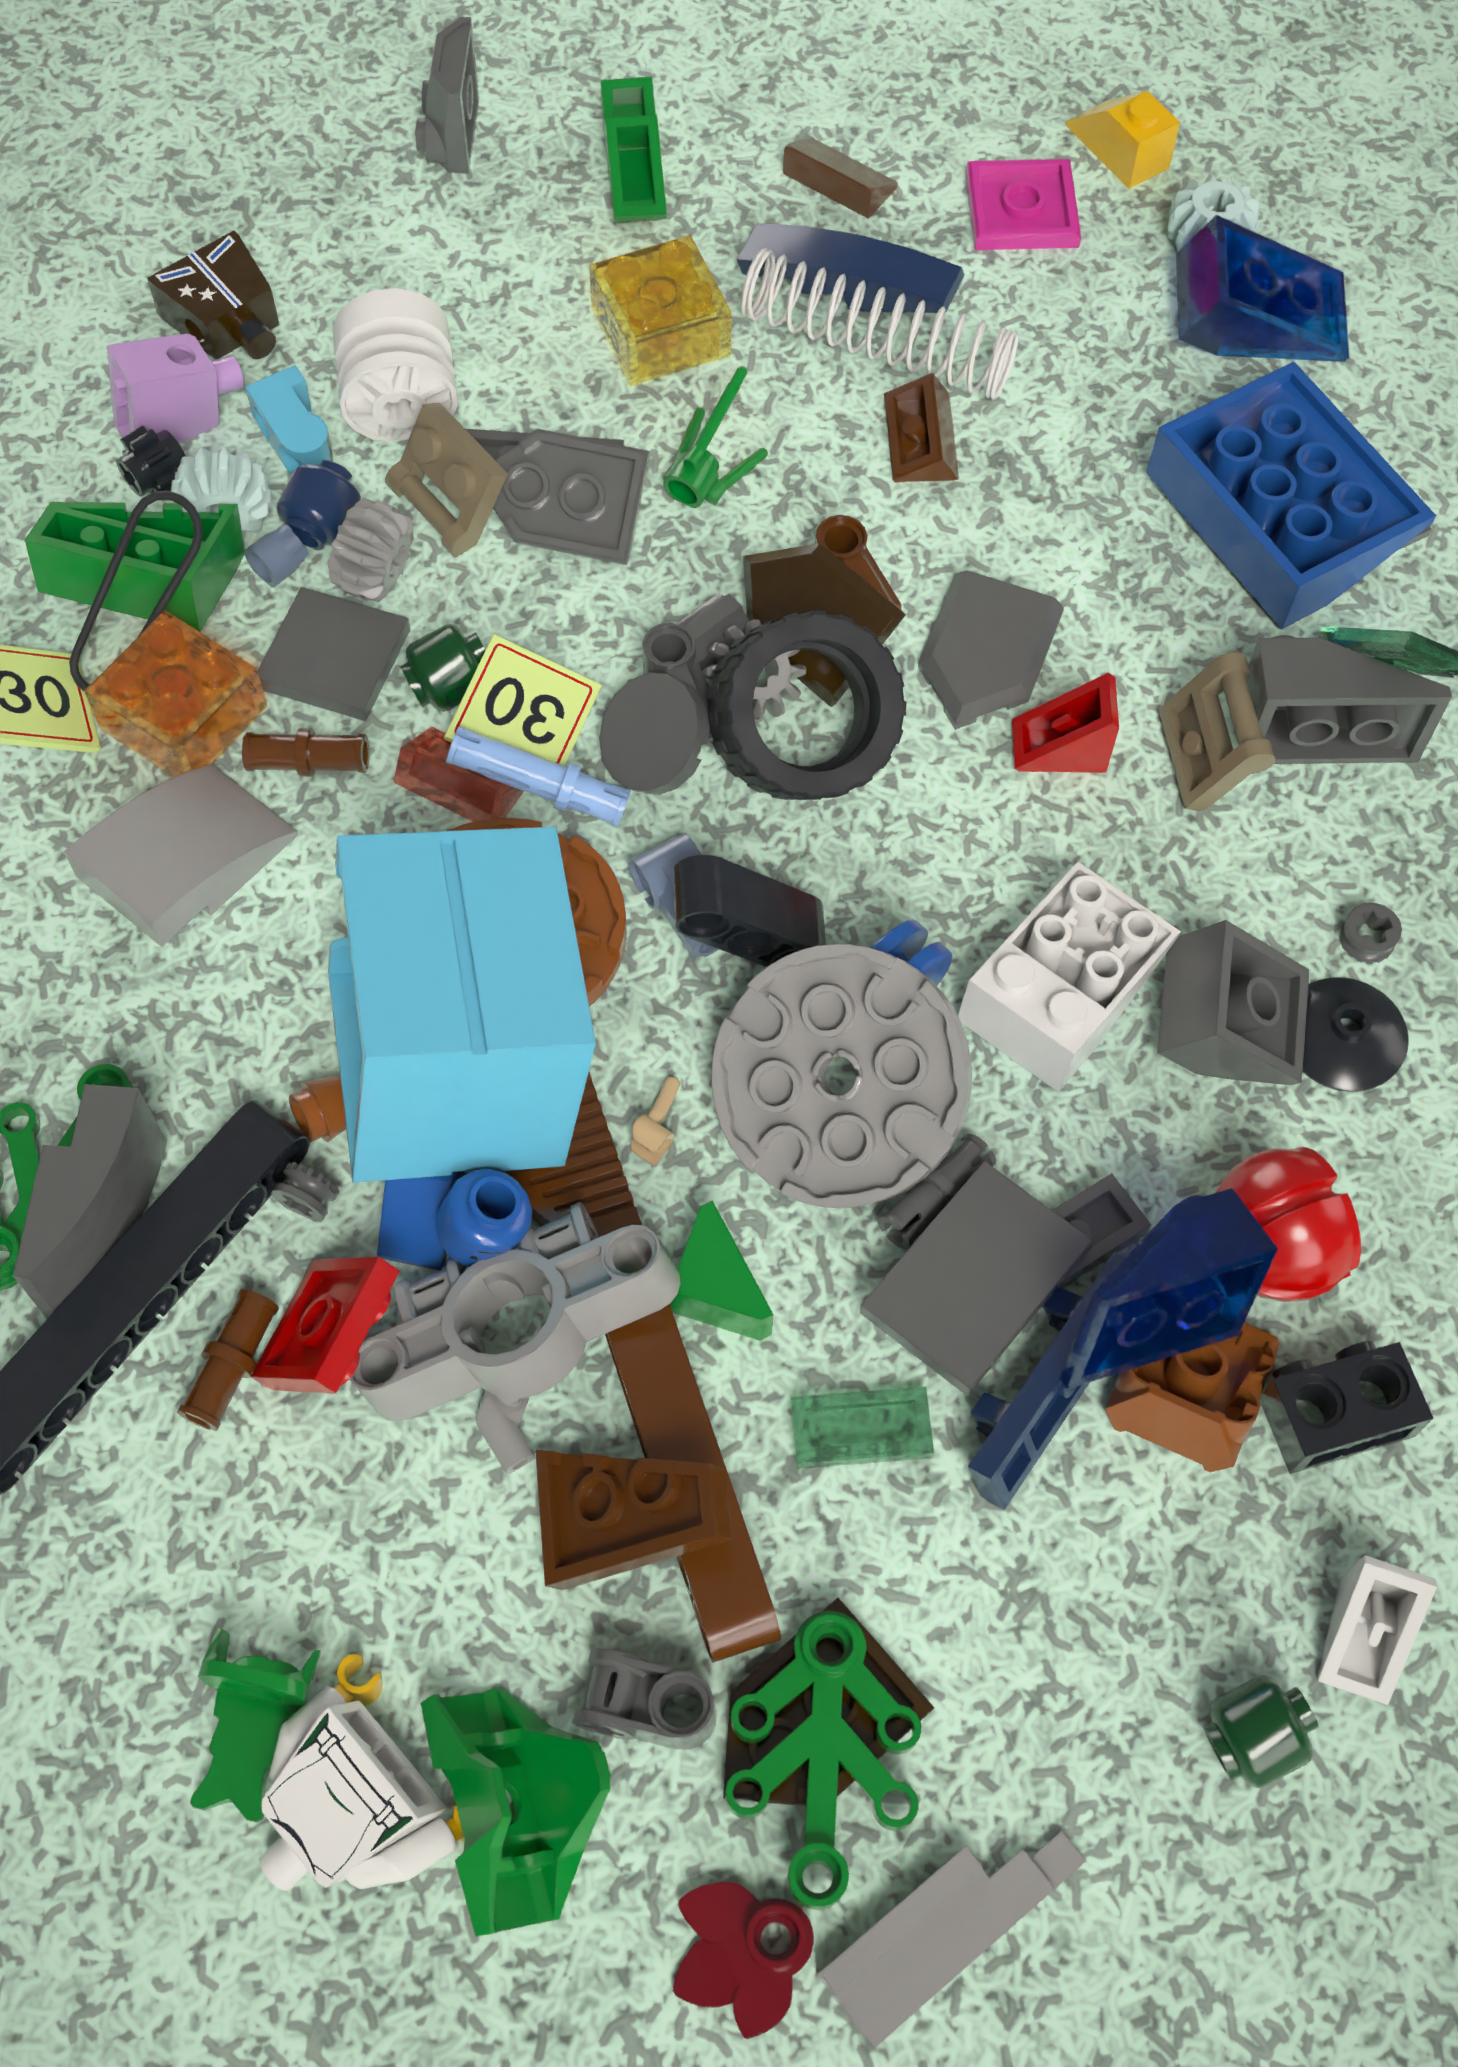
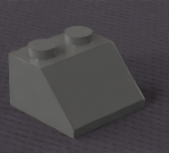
M1227 920L1179 936L1168 950L1166 956L1157 1053L1198 1075L1282 1085L1302 1083L1309 969Z

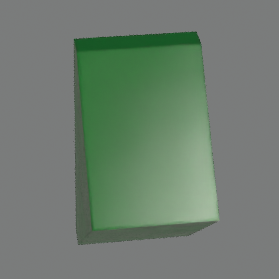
M713 1200L701 1205L677 1269L680 1273L681 1284L678 1294L670 1303L671 1310L674 1314L761 1341L772 1335L774 1314Z

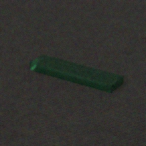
M1322 626L1318 636L1414 674L1449 678L1458 676L1457 650L1412 631Z

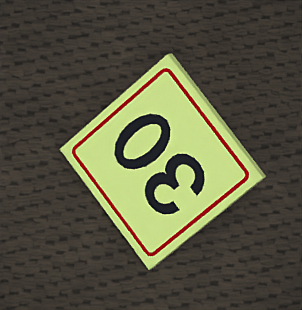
M493 634L444 739L452 743L458 727L462 726L481 736L500 741L537 755V757L565 766L602 685Z
M0 644V744L89 753L101 749L88 695L75 684L70 674L69 661L71 653ZM78 662L79 672H80V674H81V676H82V678H83L82 671H81V668H80V664H79V662Z

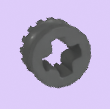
M1363 903L1354 907L1348 914L1340 932L1341 947L1344 951H1347L1348 956L1354 957L1358 962H1367V964L1380 963L1390 956L1394 951V947L1399 942L1402 933L1401 922L1394 911L1385 905ZM1363 924H1368L1371 930L1381 929L1383 931V935L1378 943H1375L1370 935H1359L1358 932Z
M289 1162L283 1171L287 1180L285 1183H277L271 1192L272 1196L288 1210L312 1221L322 1222L328 1214L327 1209L324 1207L325 1202L334 1201L340 1193L338 1187L332 1184L333 1181L330 1179H323L325 1175L320 1172L315 1178L312 1176L314 1169L309 1167L307 1170L303 1164L298 1165L296 1162H292V1164Z

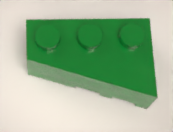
M50 502L25 539L37 591L92 606L132 511H127L126 503ZM163 503V512H143L101 608L149 619L191 547L193 540V522L188 512H183L180 504ZM219 504L218 512H198L202 520L203 538L199 552L159 618V623L201 632L245 555L238 504Z

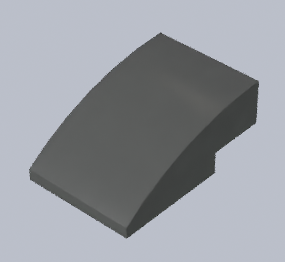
M84 1084L71 1147L43 1145L13 1277L46 1319L51 1316L135 1224L147 1206L159 1174L167 1141L138 1088Z

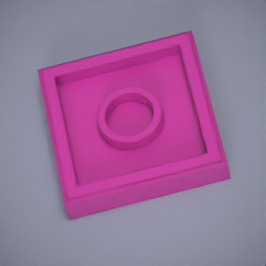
M1070 159L967 161L966 180L975 250L1079 248L1081 230Z

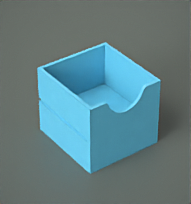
M537 827L337 836L335 869L337 877L342 882L348 937L337 939L329 946L328 978L352 1183L446 1176L456 1171H464L465 1174H468L471 1171L481 1169L510 1171L565 1166L596 1042L557 828Z

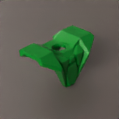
M495 1687L483 1693L440 1697L439 1694H434L420 1704L433 1769H441L450 1782L464 1836V1852L455 1860L475 1937L559 1920L584 1849L611 1789V1773L605 1752L598 1741L552 1727L502 1687ZM506 1790L510 1794L514 1804V1816L512 1821V1813Z

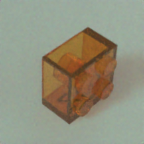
M165 610L84 691L100 730L172 777L209 764L213 765L268 707L256 667Z

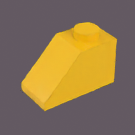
M1148 90L1107 100L1067 120L1066 127L1128 189L1169 169L1180 121Z

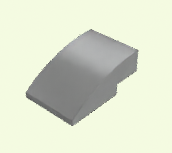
M209 764L171 778L142 793L87 831L69 846L64 853L78 879L153 941L163 947L202 910L206 911L210 916L214 914L298 836V833L293 827L218 768Z

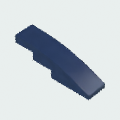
M757 223L736 259L742 274L747 275L754 257L760 250L765 248L768 251L772 250L775 256V265L779 257L785 254L787 266L784 277H790L791 282L798 265L805 261L807 269L800 292L802 294L811 293L815 277L823 267L826 270V280L822 294H832L838 277L845 274L846 284L843 296L848 309H850L858 284L864 280L866 289L859 309L862 312H871L877 292L883 286L886 294L881 312H893L898 297L903 293L906 297L903 312L915 313L919 302L922 300L926 303L924 313H938L939 309L943 306L947 312L965 276L961 266L908 247L859 234L799 225ZM765 261L759 271L758 277H763Z

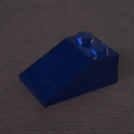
M1215 215L1176 253L1178 340L1216 356L1345 362L1349 359L1344 272L1219 215Z
M1233 1188L1206 1196L1192 1195L1175 1204L1093 1291L1060 1377L1066 1389L1239 1335L1278 1248Z

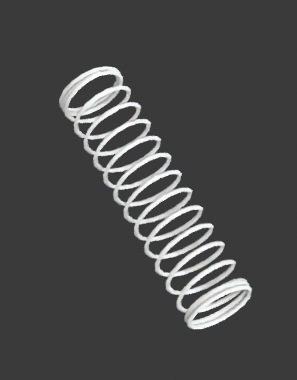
M767 248L760 250L754 257L748 270L741 296V313L744 318L748 317L750 320L756 321L767 313L768 322L772 327H777L786 320L789 331L795 334L806 326L807 334L811 340L820 338L826 331L827 341L831 347L839 345L846 337L847 348L851 354L859 351L866 343V352L871 360L878 358L886 349V359L891 367L899 364L906 355V366L910 373L918 371L925 361L927 375L932 373L933 347L946 313L944 306L937 313L929 345L919 363L912 368V345L925 311L926 303L924 300L920 301L916 308L905 347L898 358L892 361V337L904 309L906 300L904 293L896 301L889 324L888 335L880 349L873 355L871 353V336L884 303L886 294L884 286L878 290L864 337L855 348H852L851 329L865 294L866 283L864 280L858 284L848 314L847 326L841 336L833 342L831 338V322L843 296L846 284L845 274L840 275L835 283L825 324L816 335H813L811 317L819 302L825 284V267L821 268L815 277L808 301L806 317L794 329L791 322V313L804 283L807 269L805 261L798 265L793 276L788 295L787 310L777 322H774L771 314L772 304L784 279L787 258L785 254L782 255L775 265V256L772 250L768 251ZM765 261V268L761 286L759 288L757 297L752 305V294L755 282L757 280L759 271ZM780 266H781V270H780V273H779V277H778V280H777V283H776L777 275H778V272H779V269H780ZM766 300H767V304H766L765 308L763 309V311L761 312V309L763 308V306H764V304H765V302H766ZM962 313L956 323L949 351L941 366L935 372V376L939 377L946 367L947 381L950 386H954L961 381L967 372L966 381L970 393L979 390L986 380L985 395L987 399L991 397L994 400L1000 395L1011 370L1018 345L1017 330L1012 331L1011 328L1006 330L1005 326L1001 327L991 359L979 382L972 388L974 359L984 334L986 322L984 319L979 323L970 355L959 376L952 381L951 371L954 351L966 320L965 313Z

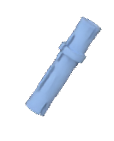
M459 726L446 759V763L450 765L453 764L463 769L471 770L487 778L554 802L553 808L565 812L567 807L596 817L618 827L631 792L629 789L603 782L579 772L581 766L569 763V766L566 767L550 762L500 741L481 736L462 726Z

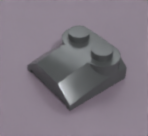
M471 17L458 18L436 35L429 80H423L421 100L425 118H417L415 140L417 151H425L428 163H440L448 173L469 174L480 100Z

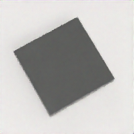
M301 587L254 677L257 689L367 721L411 630L409 619Z

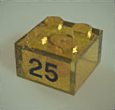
M691 235L589 264L591 310L630 387L731 356L732 311Z

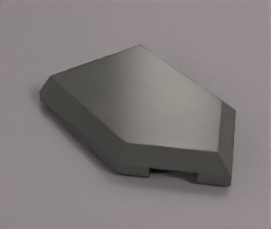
M536 429L518 441L519 444L495 459L508 475L493 509L516 543L628 565L648 469L649 451Z
M968 570L955 574L918 664V668L928 685L932 684L944 704V712L955 730L975 723L977 717L1003 707L1009 710L1029 702L1064 611V607L1055 597Z

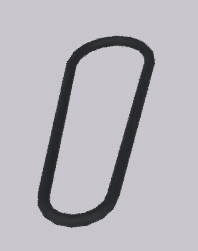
M155 491L142 498L130 515L74 645L69 661L70 674L75 684L86 693L94 696L107 695L119 687L199 552L203 538L202 520L195 506L180 494L172 491ZM157 500L176 502L188 512L193 522L194 536L191 547L113 680L103 687L89 685L79 672L78 662L139 518L147 506Z

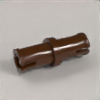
M300 728L296 734H255L247 732L243 737L242 760L246 771L292 770L297 771L300 777H313L315 771H358L359 773H366L369 767L370 749L366 734L316 735L312 728Z
M239 1290L236 1296L237 1300L217 1339L206 1343L201 1353L205 1362L183 1405H180L177 1411L184 1419L208 1430L217 1431L219 1429L220 1421L241 1379L251 1377L257 1365L252 1357L273 1316L279 1310L278 1305L272 1300L251 1290Z

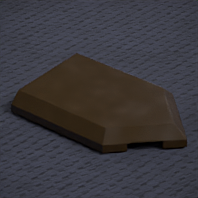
M820 543L743 556L746 613L749 621L760 620L762 625L794 613L800 615L809 611H826V614L835 616L841 614L853 619V622L859 626L867 627L877 635L876 639L883 645L906 616V613ZM800 650L797 654L788 657L790 665L800 664L806 667V674L797 677V679L830 707L836 705L850 687L841 670L821 653L812 650Z
M836 1598L823 1610L843 1613L859 1625L866 1640V1654L863 1664L899 1705L911 1708L918 1715L920 1722L934 1710L935 1707L839 1598ZM796 1635L731 1691L723 1799H725L727 1782L733 1774L744 1769L751 1770L811 1716L813 1684L775 1714L771 1733L760 1742L749 1743L741 1740L733 1732L730 1722L732 1707L740 1697L751 1693L756 1694L795 1659L794 1640ZM824 1638L817 1643L816 1652L822 1660L835 1662L842 1657L843 1648L837 1640ZM843 1687L841 1717L879 1760L888 1751L883 1749L877 1740V1722ZM754 1705L743 1708L738 1715L740 1724L750 1731L761 1729L767 1721L765 1712L760 1707ZM892 1717L885 1723L886 1734L895 1742H899L912 1730L909 1722L901 1717ZM809 1759L770 1793L768 1803L806 1806ZM840 1763L838 1767L837 1797L855 1782ZM742 1781L735 1786L733 1797L738 1801L759 1802L762 1793L756 1783Z

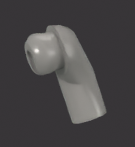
M485 1390L476 1415V1423L505 1473L511 1474L535 1458L534 1452L518 1428L529 1397L504 1398Z

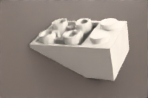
M1077 862L971 977L958 1018L966 1027L1059 1092L1100 1044L1179 937L1181 931L1080 862Z

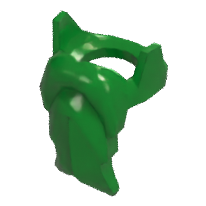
M217 1628L202 1661L198 1678L217 1690L213 1715L219 1721L209 1745L210 1753L213 1755L211 1766L201 1784L192 1794L190 1804L195 1809L205 1811L232 1802L246 1820L258 1823L264 1817L261 1802L265 1796V1786L270 1773L280 1728L294 1713L306 1704L321 1650L314 1649L301 1671L290 1663L281 1660L272 1661L267 1657L243 1656L230 1663L226 1662L230 1634L224 1629Z

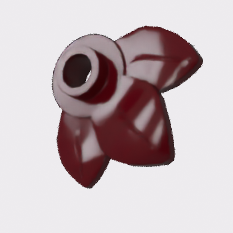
M717 1882L691 1890L678 1901V1907L685 1921L701 1939L692 1945L681 1962L674 1980L673 1993L679 1999L702 2008H719L733 2004V2013L738 2029L745 2039L754 2038L768 2032L777 2026L787 2014L792 2001L793 1975L806 1965L811 1956L814 1934L808 1916L799 1906L785 1899L773 1898L760 1902L747 1889L734 1882ZM770 1925H781L790 1934V1946L782 1954H771L762 1945L761 1935Z

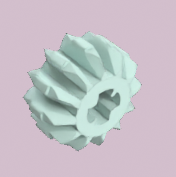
M1211 174L1208 175L1204 182L1190 179L1187 186L1183 190L1177 191L1176 197L1172 200L1167 226L1169 231L1168 239L1176 241L1177 254L1192 251L1195 264L1203 259V257H1210L1211 262L1216 268L1224 257L1237 262L1243 251L1249 250L1250 244L1255 240L1258 230L1259 202L1250 197V187L1233 186L1232 176L1225 182L1217 181Z
M223 445L218 453H211L207 449L200 447L195 457H182L181 464L177 472H175V480H172L171 491L184 496L195 506L197 512H218L219 504H238L243 537L246 531H260L264 517L268 516V509L271 507V490L269 489L264 465L252 463L248 452H242L237 455L229 454L225 445Z

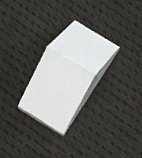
M1366 1555L1363 1556L1340 1577L1319 1668L1318 1681L1388 1705L1436 1591V1579Z

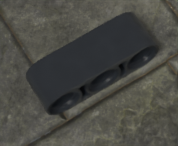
M713 855L689 856L674 865L675 928L683 936L765 967L797 951L826 945L823 904L816 896Z

